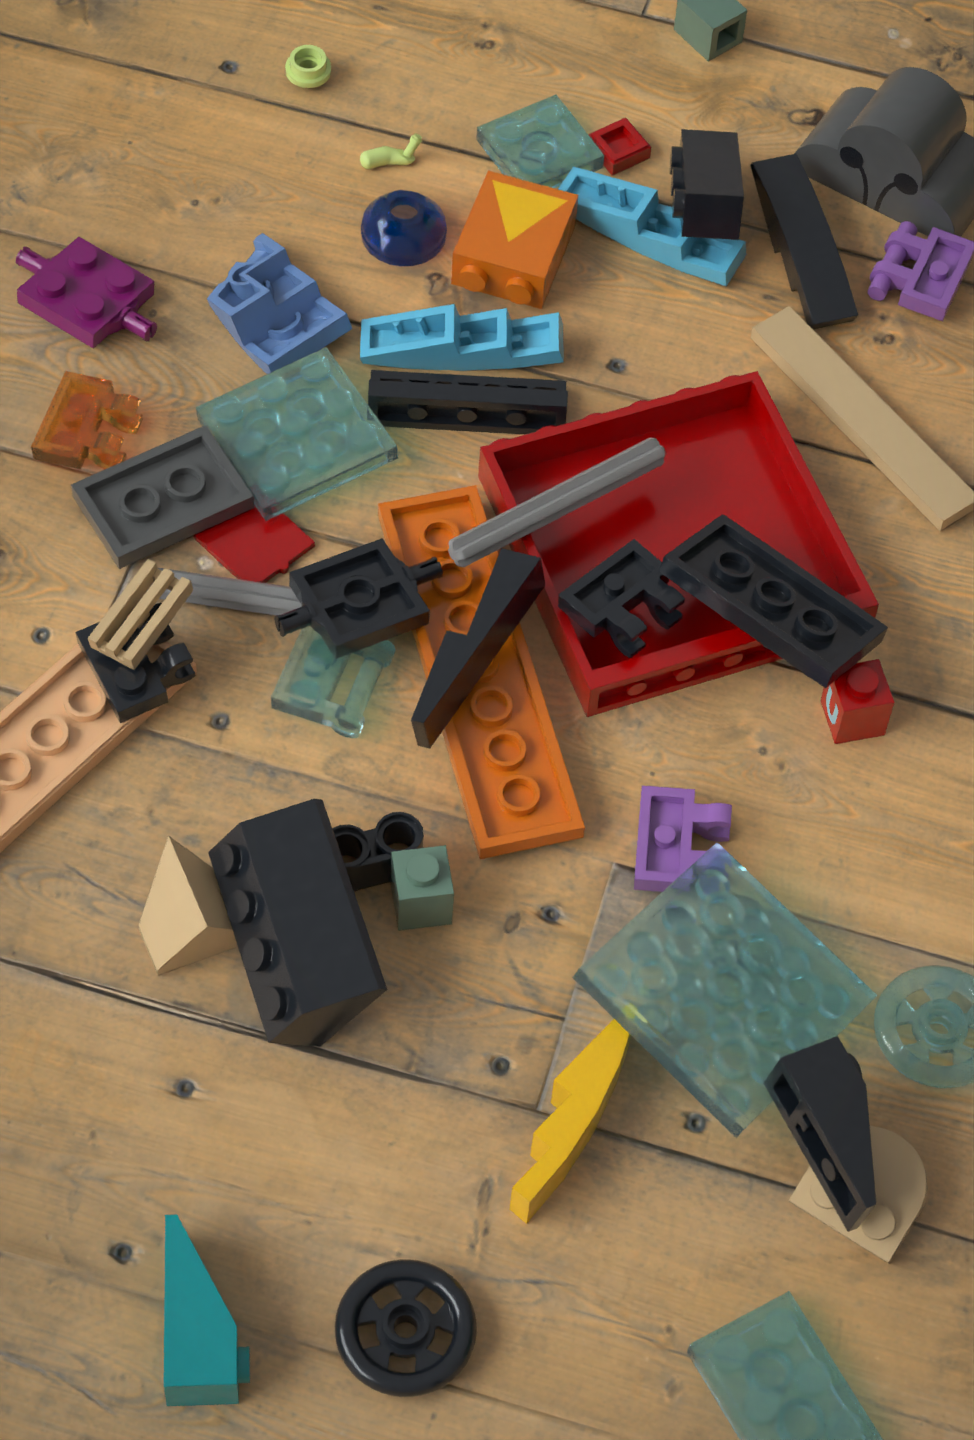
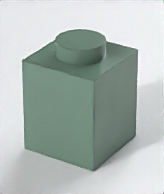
M677 0L674 30L709 62L742 43L747 9L737 0Z
M446 845L391 852L390 883L398 931L452 924L454 890Z

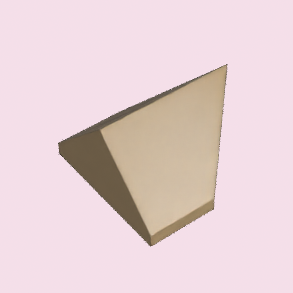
M168 835L138 925L158 975L238 947L213 867Z

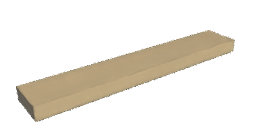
M790 306L752 327L750 338L939 531H942L974 510V491Z

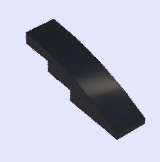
M797 154L752 162L750 167L774 253L781 252L791 291L798 290L807 324L814 330L854 321L858 316V312L843 263L814 188Z

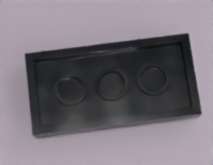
M724 514L666 554L659 569L661 574L676 583L681 589L696 597L719 613L724 619L739 627L759 641L764 647L779 655L824 688H827L883 641L888 629L879 620Z

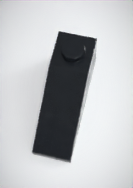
M836 1036L781 1057L763 1084L846 1230L850 1232L857 1229L875 1207L876 1193L866 1083L862 1078V1071L858 1061L853 1055L847 1053L839 1037Z

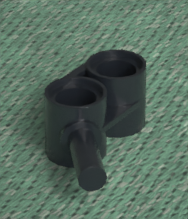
M392 812L385 815L377 823L375 829L363 831L359 827L350 824L332 828L341 855H349L357 859L353 862L344 863L354 892L391 882V852L401 850L392 849L388 845L393 843L408 845L409 847L404 850L423 848L424 835L421 823L413 815L404 812Z

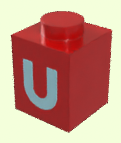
M879 659L856 663L827 688H823L820 700L835 744L885 736L895 703Z

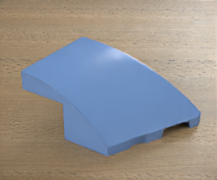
M262 233L253 241L255 251L245 263L236 262L228 272L227 278L217 285L207 300L214 313L240 347L267 375L275 380L353 328L347 313L321 296L316 281L291 264L285 248Z

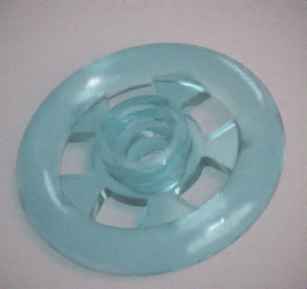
M929 965L908 970L896 977L883 990L874 1013L876 1039L886 1059L904 1076L926 1086L956 1088L974 1082V1048L963 1044L968 1034V1028L974 1029V976L948 966ZM923 989L932 1001H928L917 1010H914L905 998ZM953 991L958 992L973 1003V1006L967 1013H963L956 1003L947 1000ZM934 1023L942 1024L946 1027L948 1033H937L930 1028V1025ZM911 1024L917 1043L904 1045L898 1035L896 1026ZM929 1051L938 1054L952 1053L953 1065L941 1066L929 1063Z

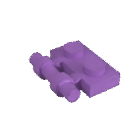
M904 221L900 224L897 231L890 234L884 246L886 254L882 261H878L870 274L871 285L868 289V295L874 300L882 301L885 299L888 291L894 288L901 290L899 306L943 322L974 257V241L935 227L932 228L926 240L916 236L918 230L913 223ZM908 259L916 261L913 269L901 266L902 262Z

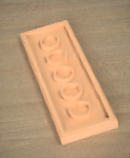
M167 641L153 645L147 652L150 662L156 661L163 651L173 645ZM79 644L75 645L0 712V853L161 707H156L120 723ZM192 662L190 664L196 675L197 666L195 662ZM187 682L166 688L168 700Z

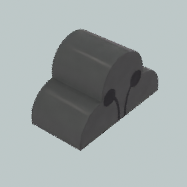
M916 67L900 68L892 72L878 90L867 87H854L844 91L794 153L797 154L809 178L897 222H911L917 227L918 232L929 236L932 228L935 227L961 237L974 219V137L964 132L967 122L965 106L958 93L948 82L928 70Z

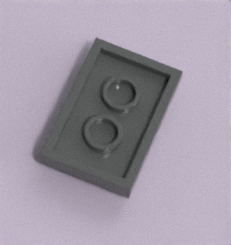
M206 425L71 484L74 500L119 569L254 508L253 494Z

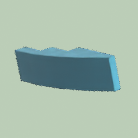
M574 166L558 188L559 190L579 195L577 220L627 248L681 272L727 287L747 255L746 241L740 239L682 237L680 218H672V207L659 204L658 190Z
M455 304L362 319L360 359L363 364L454 371L514 369L563 363V322L559 312L511 320L507 308L460 316Z

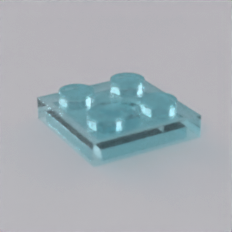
M557 95L477 127L476 140L501 173L507 176L557 188L562 184L573 166L592 172L603 168L604 154Z

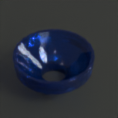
M397 190L377 197L364 211L361 223V239L368 252L379 261L395 266H415L433 259L440 253L447 237L445 215L439 205L426 195L408 190ZM398 205H409L414 207L418 213L412 218L401 219L395 217L391 210Z

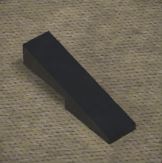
M501 548L467 635L446 631L411 718L418 746L429 749L432 747L545 587L540 557Z

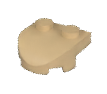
M870 1126L876 1205L857 1229L850 1232L846 1230L811 1166L805 1172L788 1201L889 1264L924 1208L928 1188L927 1177L923 1162L911 1144L894 1132Z

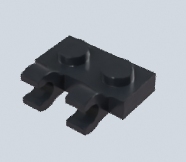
M633 539L562 591L558 596V607L593 638L606 630L618 650L628 658H632L646 647V643L639 636L647 631V626L641 619L631 614L630 611L644 602L655 621L668 630L683 619V614L676 608L685 602V598L678 590L667 584L669 579L659 572L662 562Z
M162 603L153 606L149 617L140 628L135 630L122 650H128ZM99 622L75 632L77 642L120 723L168 703L166 688L185 683L196 676L190 664L193 662V658L184 643L175 644L167 648L153 663L150 662L146 654L135 670L91 648L88 637ZM169 624L153 645L164 643L174 637Z

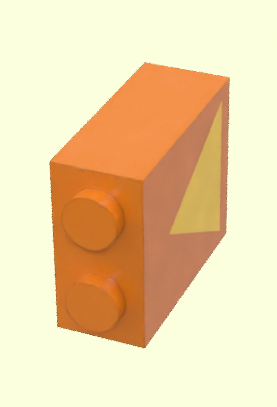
M488 170L453 251L451 284L464 287L469 291L482 292L507 299L516 304H525L542 309L576 226L579 195Z

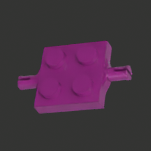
M79 236L51 259L42 257L27 246H24L23 250L18 252L16 264L34 273L30 279L17 289V303L93 349L108 335L121 329H128L146 342L155 335L157 324L137 313L139 308L154 295V280Z

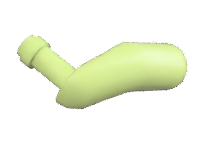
M416 133L412 135L405 150L382 146L361 153L360 163L365 169H373L384 165L412 164L415 161L413 154L418 145L421 144L422 137Z

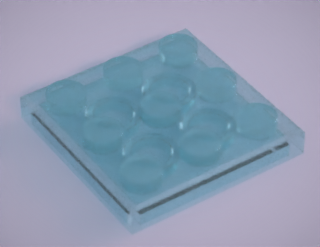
M327 347L196 407L198 421L202 426H207L253 494L254 504L265 521L398 459L397 445Z

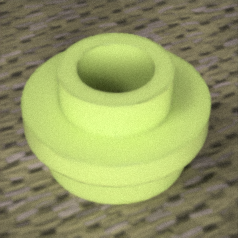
M302 45L291 52L285 64V73L288 80L294 85L302 88H315L323 85L330 78L331 63L321 48L314 45Z

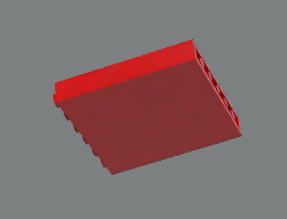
M758 371L741 376L731 375L719 382L697 388H684L675 394L650 401L640 400L628 407L606 413H593L577 421L559 426H545L530 434L511 439H498L489 445L480 447L478 477L496 516L648 438H656L665 449L666 455L663 465L509 544L511 551L541 558L545 587L534 602L586 717L783 659L739 627L724 619L719 613L696 597L681 589L670 579L667 584L678 590L685 598V602L676 608L683 614L682 620L667 630L655 621L644 602L632 609L630 613L641 619L647 626V631L639 636L646 643V647L632 658H628L618 650L606 630L593 638L558 607V596L562 591L633 539L662 562L666 554L724 514L874 618L876 617L879 603Z

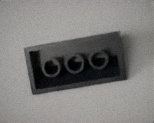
M311 799L240 822L208 852L268 1043L321 1047L388 990L323 800Z

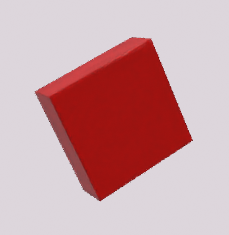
M626 117L587 135L586 146L612 176L649 159L651 156L652 147Z

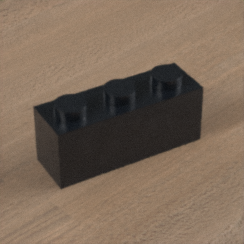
M682 129L680 147H671L669 173L672 175V218H680L681 236L739 240L744 191L738 133Z

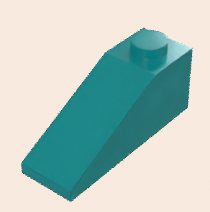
M165 1215L164 1392L166 1405L239 1404V1384L250 1383V1346H238L237 1325L178 1215Z

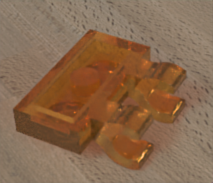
M65 371L31 445L33 458L80 470L86 458L92 460L104 470L125 461L127 454L120 451L124 441L123 437L115 433L98 432L102 421L105 420L122 432L137 434L143 421V415L136 413L140 405V399L129 394H114L113 383L110 380Z

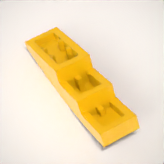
M629 1004L554 1079L551 1104L557 1109L533 1133L530 1156L537 1162L512 1187L509 1210L526 1224L563 1182L594 1134L612 1096L629 1047L637 1013Z

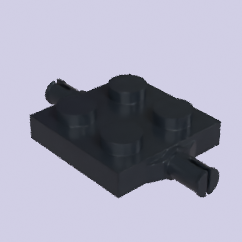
M383 538L291 571L289 572V586L301 603V607L281 615H276L274 617L278 632L280 631V635L284 637L289 633L310 626L321 635L335 659L429 624L430 610L419 595L417 586L443 577L441 564L437 562L436 557H432L429 560L409 567L392 554Z

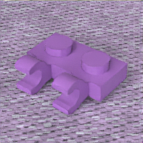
M642 786L634 890L688 894L689 879L708 888H726L729 852L723 850H691L692 833H697L710 841H729L732 805L725 803H694L695 789Z

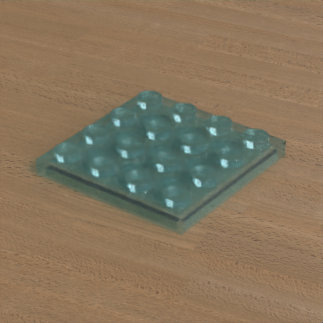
M718 842L589 958L572 977L736 1138L773 1102L763 1083L779 1059L838 1036L877 996Z

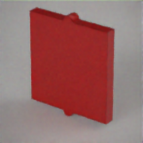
M255 489L251 492L254 496L253 509L193 535V537L237 579L266 583L278 573H287L289 565L314 548L315 542L258 489Z

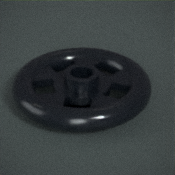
M411 1259L384 1262L361 1274L353 1281L343 1295L335 1318L336 1344L347 1368L359 1381L371 1389L396 1397H415L429 1394L451 1382L467 1364L474 1349L477 1334L474 1308L469 1296L460 1283L445 1270L433 1264ZM394 1285L401 1299L394 1300L383 1309H379L372 1296L379 1290ZM426 1288L435 1292L445 1302L435 1314H432L426 1305L415 1300ZM408 1322L414 1325L417 1331L413 1336L403 1338L397 1335L394 1329L398 1324ZM374 1323L376 1324V1335L380 1345L363 1349L358 1327ZM437 1329L452 1335L451 1343L443 1356L428 1350ZM391 1355L400 1358L415 1357V1372L401 1373L388 1370L389 1357Z

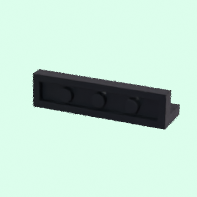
M371 370L368 389V426L526 435L536 432L545 426L566 424L568 403L567 381Z

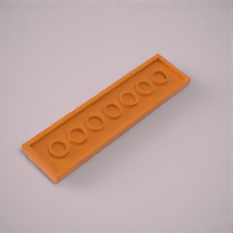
M476 485L378 503L379 521L386 544L392 554L409 567L436 557L443 570V577L417 586L419 595L430 610L429 624L412 630L426 680L446 631L467 635L498 558V552L495 551L466 567H458L448 553L449 541L487 521ZM519 622L442 731L479 859L584 838L585 825Z

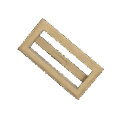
M147 559L88 637L91 648L135 670L193 592L191 581L184 577H181L179 580L175 578L174 572L167 568L161 571L157 568L155 562ZM165 590H170L171 592L169 593V595L166 597V599L163 601V603L160 605V607L157 609V611L145 625L143 630L140 632V634L137 636V638L134 640V642L131 644L128 650H122L123 646L126 644V642L129 640V638L132 636L137 628H140L146 621V619L149 617L150 610L153 608V606L156 604V602L159 600V598L162 596Z

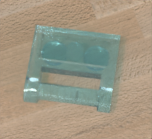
M310 626L301 629L271 695V708L329 726L336 733L344 737L357 738L365 723L364 710L383 667L389 666L396 651L395 646L390 641L385 640L353 652V654L362 656L364 661L343 706L330 701L351 654L335 659L321 635Z

